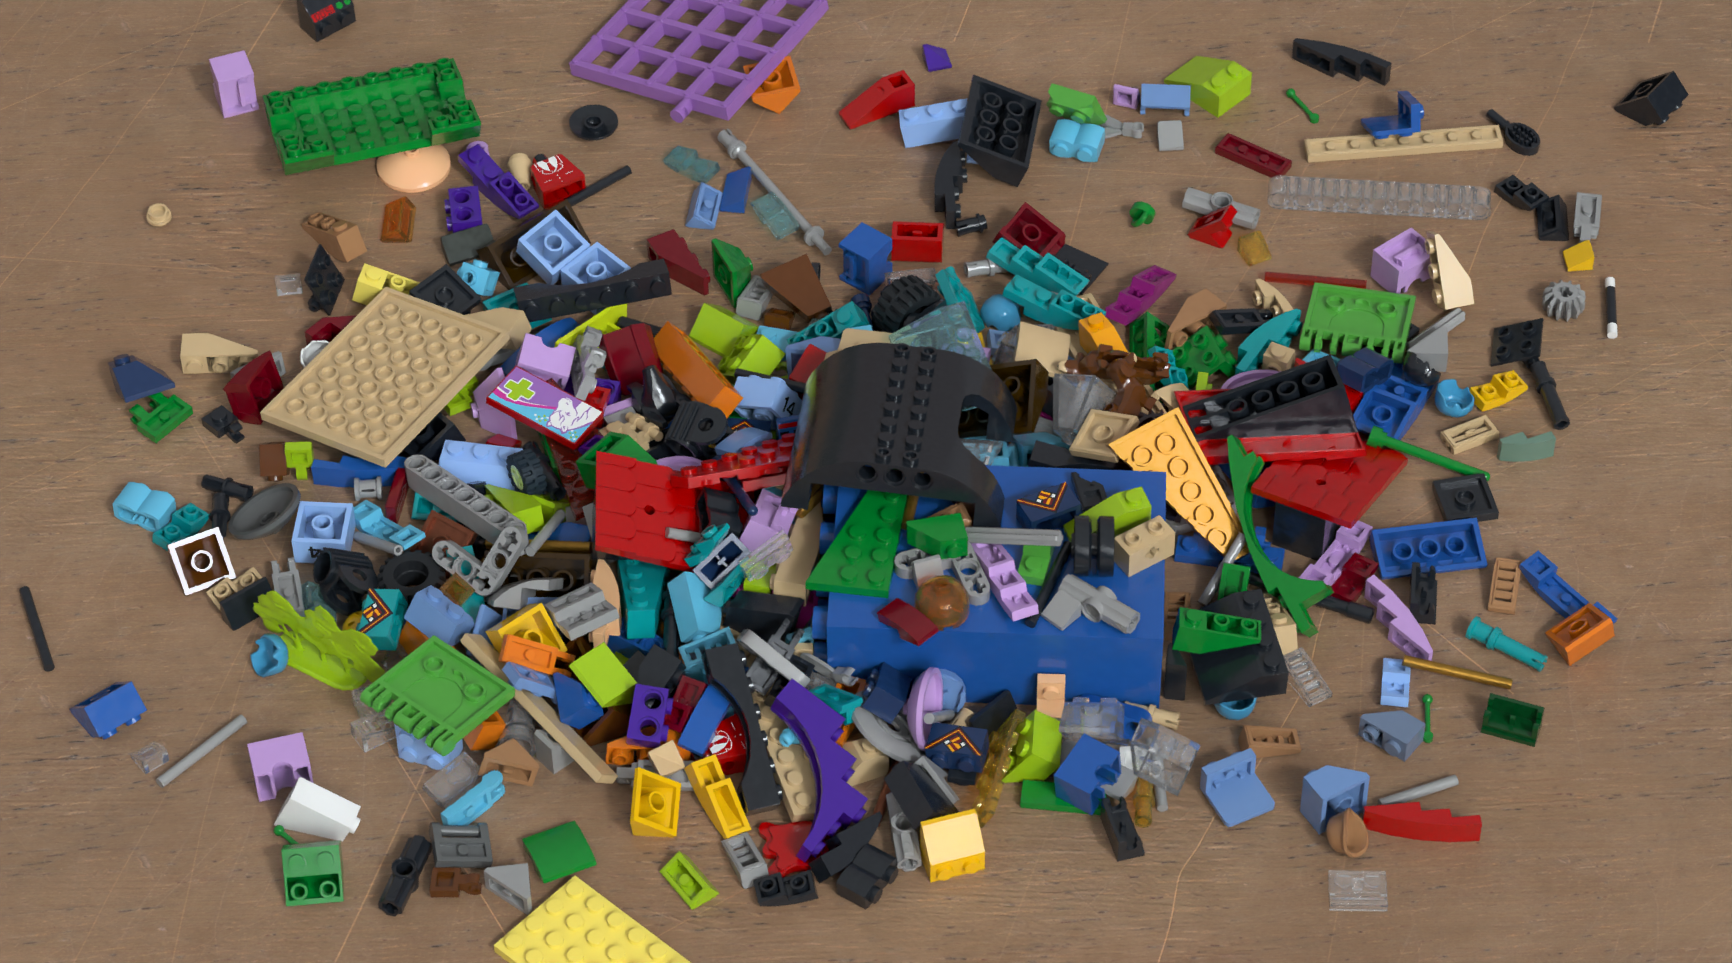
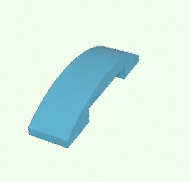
M364 500L353 507L356 528L360 532L401 545L403 551L426 537L425 532L410 524L402 527L384 517L381 508L368 500Z

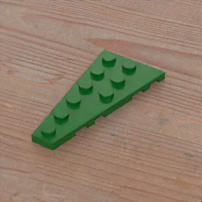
M868 490L806 580V589L888 598L908 495Z

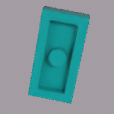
M828 684L808 690L845 718L844 725L854 722L852 719L853 711L863 703L862 697Z

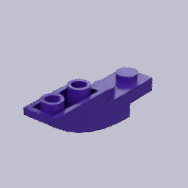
M479 144L458 155V162L473 177L472 184L474 186L478 185V190L505 213L521 219L539 208V204L509 171L504 173Z

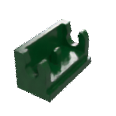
M1490 693L1480 733L1535 747L1542 727L1545 707Z

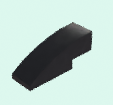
M880 811L825 841L829 852L808 863L819 884L850 864L859 851L869 843L881 821L882 814Z

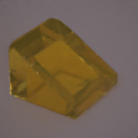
M1260 230L1238 238L1237 251L1249 266L1272 259V255Z

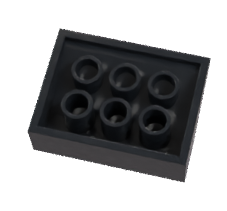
M973 75L958 146L992 177L1018 187L1029 168L1042 100Z
M1261 589L1235 592L1198 609L1261 620V642L1258 644L1202 654L1189 652L1205 705L1286 694L1289 672Z

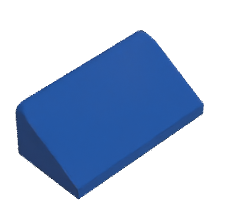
M745 167L727 174L720 211L745 213L752 180L751 167Z

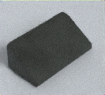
M488 224L475 226L440 238L441 248L449 266L479 258L476 250L494 240Z

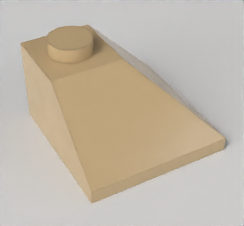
M861 732L849 736L842 748L857 758L852 766L855 773L847 783L854 786L887 775L889 771V756L872 745Z

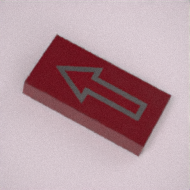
M399 467L396 470L385 504L386 518L398 524L409 489L405 468Z

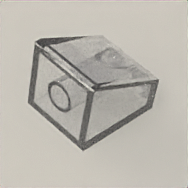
M1055 373L1053 377V431L1062 437L1061 440L1064 443L1072 445L1090 410H1103L1108 403L1114 401L1117 394L1095 375Z

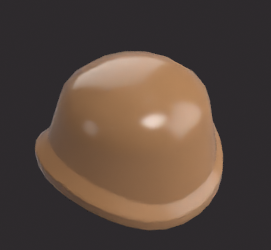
M1350 807L1329 819L1326 826V835L1330 846L1336 852L1347 854L1351 858L1359 857L1365 853L1369 845L1367 828L1363 820Z

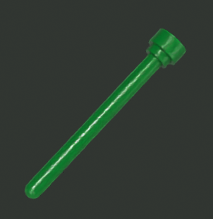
M1375 425L1372 428L1367 442L1368 446L1374 448L1386 446L1466 476L1484 473L1486 480H1490V474L1486 471L1387 436L1388 433L1383 432V428Z

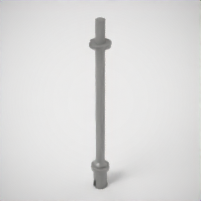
M730 129L722 130L718 134V141L727 149L728 155L733 159L738 158L746 167H751V173L803 230L805 233V243L809 246L816 245L824 255H829L832 248L823 239L824 230L820 226H811L745 152L747 146L743 141L738 140Z

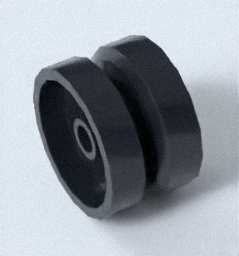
M1074 516V533L1071 534V559H1074V576H1089L1091 573V560L1096 559V572L1098 576L1113 577L1114 516H1099L1096 523V533H1092V520L1089 516Z

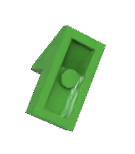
M1023 545V555L1018 573L1026 581V584L1043 586L1055 546Z

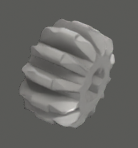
M1561 279L1558 283L1551 282L1543 291V310L1547 312L1548 317L1555 316L1557 321L1560 318L1565 319L1567 322L1570 317L1577 319L1578 315L1583 313L1585 309V291L1581 290L1580 284L1573 285L1571 280L1567 283Z

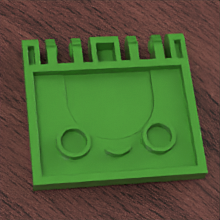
M1315 282L1300 338L1299 350L1310 351L1312 338L1315 339L1314 352L1319 353L1322 349L1323 339L1332 340L1329 350L1330 354L1334 355L1337 353L1338 343H1343L1342 356L1353 355L1356 351L1362 349V345L1367 346V348L1373 351L1374 346L1383 347L1381 354L1388 358L1390 349H1392V360H1394V363L1402 364L1416 296Z
M433 635L362 692L360 701L368 707H372L376 712L386 709L384 716L388 720H392L395 725L407 733H412L416 739L421 740V738L428 735L425 741L427 746L433 748L441 756H446L454 750L457 742L515 696V688Z

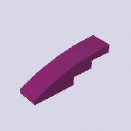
M1153 265L1133 276L1131 286L1120 291L1117 301L1106 307L1105 317L1125 326L1155 303L1175 280L1177 274Z

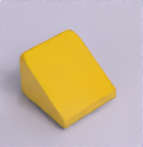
M1590 240L1583 241L1563 251L1562 254L1567 272L1593 270L1594 253Z

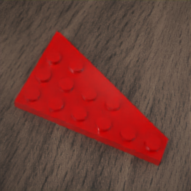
M795 433L784 434L780 440L762 441V445L758 447H744L740 453L722 454L721 459L718 460L708 459L701 461V465L697 467L680 468L681 472L670 475L671 486L690 489L720 483V478L737 476L738 480L779 473L778 467L786 466L787 468L789 466Z

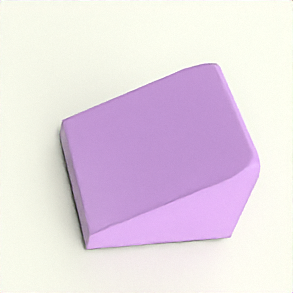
M1114 84L1113 104L1137 109L1141 98L1139 90Z

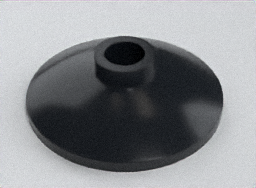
M587 105L577 109L571 115L569 127L572 133L581 139L590 141L601 140L609 137L616 131L618 117L609 107Z

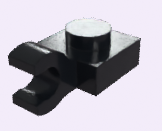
M222 405L201 418L203 426L218 438L227 435L236 444L245 438L239 432L243 427L239 423L238 417Z

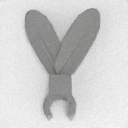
M1105 115L1107 120L1104 124H1101V126L1105 127V139L1121 134L1122 136L1142 138L1144 123H1122L1115 118Z
M802 653L800 655V658L815 665L814 670L817 673L812 676L811 681L817 686L830 684L835 681L852 687L859 679L858 677L854 678L851 676L855 671L852 667H837L834 669L812 654Z

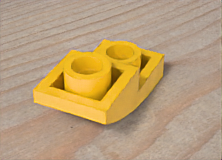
M1514 370L1495 374L1490 383L1470 387L1469 390L1475 398L1474 404L1483 412L1513 400L1527 391L1528 385Z

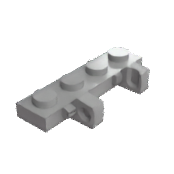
M590 326L586 327L583 336L577 335L572 346L576 347L570 370L575 398L584 401L588 393L592 394L597 384L595 372L598 368L603 367L606 358V351L597 348L600 345L602 331Z

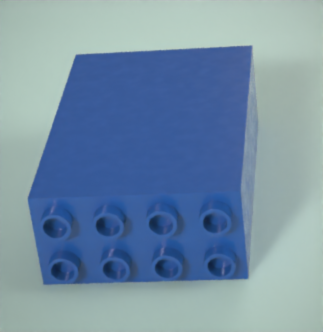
M985 465L995 476L1005 497L1001 528H1022L1016 519L1017 500L1026 495H1031L1050 486L1066 482L1076 496L1071 481V472L1079 473V477L1087 481H1095L1102 484L1107 498L1115 493L1142 486L1152 506L1151 519L1160 515L1166 522V472ZM824 485L823 514H836V517H825V522H821L820 555L826 553L868 490ZM919 496L914 520L927 518L954 504L951 500ZM904 529L901 531L897 555L916 548L907 543L906 530ZM1061 529L1060 531L1064 536L1063 544L1064 541H1069L1064 529ZM1001 544L1014 559L1015 569L1018 572L1023 555V545ZM1062 544L1060 546H1055V550L1053 553L1048 573L1059 553ZM1071 553L1043 611L1058 592L1063 578L1067 574L1074 575V559H1071ZM1092 559L1089 576H1076L1095 588L1099 586L1108 587L1114 592L1118 601L1141 613L1136 629L1131 634H1125L1102 620L1100 622H1092L1084 616L1082 611L1081 616L1063 631L1041 617V615L1036 626L1030 628L1025 624L1027 617L1012 621L991 589L990 599L986 604L975 606L968 603L952 568L943 570L945 587L925 593L918 592L913 578H900L896 575L895 570L888 598L816 590V597H829V600L818 599V606L813 608L812 639L827 640V642L815 641L814 656L834 669L837 667H852L855 671L851 676L864 680L867 679L873 668L878 670L881 664L885 662L912 679L907 698L910 696L915 678L929 667H936L954 672L963 680L966 687L965 702L990 703L1003 691L1009 690L1015 704L1037 705V678L1039 673L1066 674L1064 706L1071 707L1077 697L1088 693L1122 703L1129 701L1145 706L1153 704L1157 706L1156 708H1159L1164 641L1165 559L1130 577L1115 562L1113 577H1099L1096 572V559ZM965 568L961 572L965 575H972L976 571L971 568ZM974 584L973 591H977V593H979L976 584ZM1026 584L1027 592L1036 600L1042 586ZM898 598L928 617L938 627L939 631L920 646L901 639L898 629L880 622L877 612ZM834 681L828 685L836 687L837 682Z

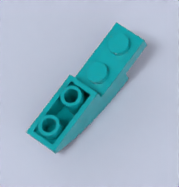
M1017 274L1003 290L1002 296L1024 307V315L1055 327L1079 330V320L1100 312L1106 316V311L1063 289L1057 295Z
M1294 309L1278 315L1253 331L1238 347V364L1235 369V375L1246 371L1258 370L1261 364H1263V355L1271 342L1289 347L1291 339L1294 336H1298L1302 329L1303 322L1300 321L1301 310Z

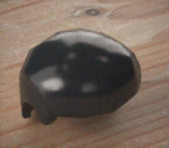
M1408 351L1402 366L1404 377L1410 383L1419 387H1429L1439 381L1441 372L1435 371L1434 368L1430 370L1429 362L1423 363L1421 359L1417 358V354Z

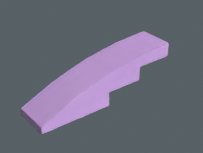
M971 543L990 584V589L1011 620L1017 621L1039 614L1038 604L1027 592L1026 581L1016 571L1014 559L1001 544Z
M1372 575L1366 580L1364 598L1377 607L1376 619L1389 629L1388 640L1408 656L1432 661L1433 650L1423 629L1410 610L1390 588L1375 575Z

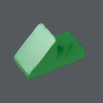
M1223 563L1218 600L1235 592L1248 590L1251 566Z

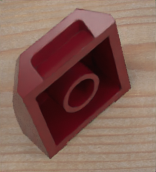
M1025 202L1010 222L998 232L992 242L996 244L1002 237L1019 249L1026 245L1044 257L1047 253L1056 255L1065 245L1066 235Z
M645 323L632 324L625 328L602 334L599 348L606 351L604 365L610 380L620 381L621 395L632 394L627 390V385L637 381L643 385L642 370L645 367L656 365L658 370L663 373L651 326Z
M269 350L245 365L222 389L226 392L233 411L232 413L243 423L261 425L264 420H262L260 412L284 389L271 351Z

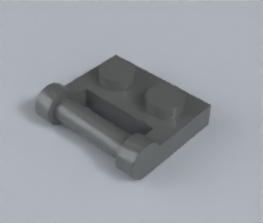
M430 822L429 838L432 842L435 867L487 868L492 866L493 857L487 823L465 826L440 825V822ZM446 837H476V838H446Z

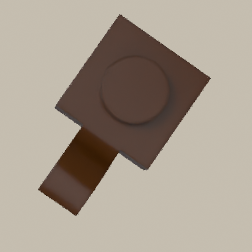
M433 867L429 889L430 896L459 898L460 890L470 895H480L482 883H479L480 874H462L461 867Z

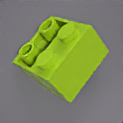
M744 334L733 343L734 349L729 356L726 355L721 359L718 364V370L731 384L736 383L737 379L734 377V373L737 368L771 375L785 356V353L764 335Z
M1034 710L1026 718H1022L1014 729L1008 731L1002 739L1001 781L1004 783L1023 782V780H1045L1058 769L1061 759L1063 722Z

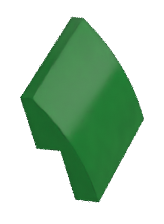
M575 820L522 839L524 849L533 861L535 872L544 884L597 865L592 850Z

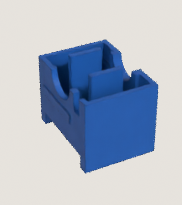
M861 222L839 243V248L843 249L844 272L839 276L841 281L870 296L892 275V262H887L888 255L892 251L891 237Z
M1083 734L1054 774L1056 797L1092 815L1101 803L1099 799L1105 798V789L1100 786H1113L1114 783H1117L1122 773L1120 752Z

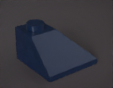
M118 355L113 358L114 361L108 362L115 390L125 403L175 388V383L163 370L134 355Z

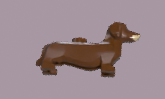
M1100 344L1098 350H1092L1086 356L1084 353L1078 352L1074 360L1061 361L1057 364L1056 368L1066 374L1068 380L1077 385L1086 384L1087 378L1090 376L1110 380L1106 375V369L1109 364L1115 359H1124L1129 353L1113 350V346ZM1154 352L1153 357L1142 358L1137 356V361L1133 368L1137 371L1135 377L1143 385H1152L1163 378H1169L1171 364L1167 363L1168 354Z
M1133 352L1129 353L1124 359L1113 360L1107 367L1106 375L1117 386V395L1114 401L1108 403L1102 411L1138 417L1142 407L1150 411L1157 401L1154 397L1147 398L1142 382L1135 377L1137 371L1133 368L1136 364L1137 356Z

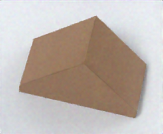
M513 738L484 753L478 775L484 776L488 772L498 770L502 773L503 781L533 786L539 764Z

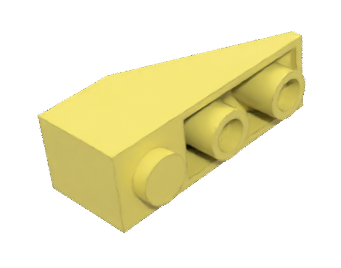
M364 263L352 301L368 305L385 287L409 295V291L420 282Z

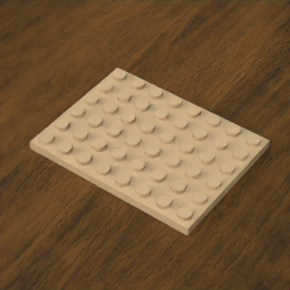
M385 287L260 412L261 418L266 422L386 468L510 339L509 332Z

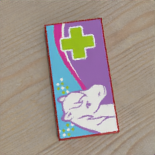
M515 366L486 397V404L572 450H575L604 416L603 411L575 398V396L518 366Z

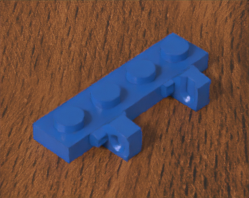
M1256 526L1255 533L1263 551L1272 563L1282 571L1285 549L1271 547V542L1265 541L1267 527ZM1194 532L1193 536L1178 535L1175 562L1217 567L1220 560H1223L1224 557L1198 532ZM1250 552L1233 563L1251 566V571L1259 573Z

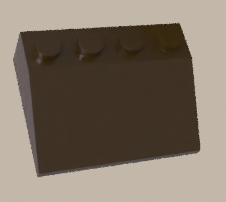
M1037 359L985 365L1006 384L1015 400L1017 414L1014 435L1034 433L1047 398L1049 376L1047 369ZM974 406L964 407L961 412L958 429L959 438L986 436L989 413Z

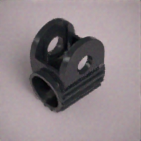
M688 401L680 404L665 436L664 443L667 444L666 447H669L671 451L679 456H688L704 461L712 459L717 455L715 448H710L709 445L717 443L720 439L724 440L733 434L734 431L728 426L727 418L720 409L702 402Z
M334 548L320 550V554L316 555L317 559L314 562L313 578L319 584L320 592L325 602L334 611L345 616H350L352 613L360 611L362 609V597L368 594L369 589H377L379 583L371 560L368 556H365V553ZM353 573L361 575L364 581L357 579ZM336 594L343 596L348 603L341 601Z

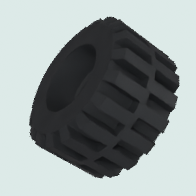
M903 276L898 281L895 280L879 297L878 303L874 308V322L884 332L906 334L903 324L910 313H921L942 298L918 276Z
M406 550L399 556L393 555L394 558L385 560V565H381L377 576L379 589H399L408 603L406 610H408L415 594L430 585L442 591L443 595L447 597L445 569L432 558V554L429 552L423 554L422 550H416L415 552Z

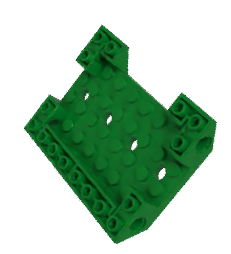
M440 58L430 63L419 62L410 67H394L385 72H369L359 77L348 76L334 82L322 81L317 85L308 87L297 86L292 90L283 92L272 91L268 95L262 96L270 132L285 175L479 137L481 131L480 118L472 100H467L465 97L463 79L454 58Z

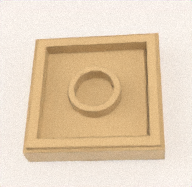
M1091 409L1069 451L1072 456L1118 463L1120 458L1106 445L1136 430L1140 421L1134 415Z

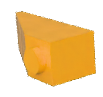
M1102 312L1078 321L1080 346L1087 354L1092 350H1098L1100 344L1113 346V350L1128 353L1115 327Z

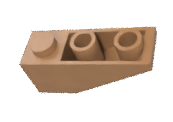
M321 212L310 215L307 221L301 223L302 228L335 259L347 263L367 252L356 224Z
M1207 288L1189 296L1168 329L1164 348L1173 350L1176 346L1181 347L1190 336L1206 325L1211 330L1215 329L1216 327L1209 317L1214 310H1226L1227 304Z

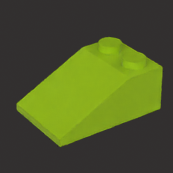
M1196 56L1164 79L1166 85H1191L1190 100L1217 118L1251 94L1252 72L1235 61Z

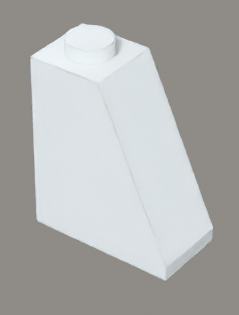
M299 777L284 801L274 825H281L284 829L343 841L349 832L354 834L361 820L356 816L361 806Z

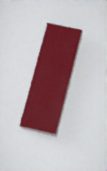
M1229 133L1215 147V154L1277 181H1280L1292 167V160Z

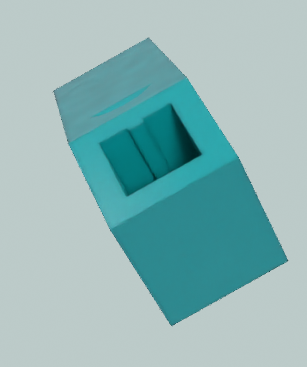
M851 301L786 340L790 345L819 336L841 339L845 329L870 324L864 311Z

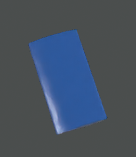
M1477 518L1371 530L1369 542L1374 561L1379 563L1377 570L1381 580L1410 577L1412 562H1419L1421 573L1424 574L1429 573L1430 566L1432 565L1435 567L1436 573L1487 568L1488 566Z

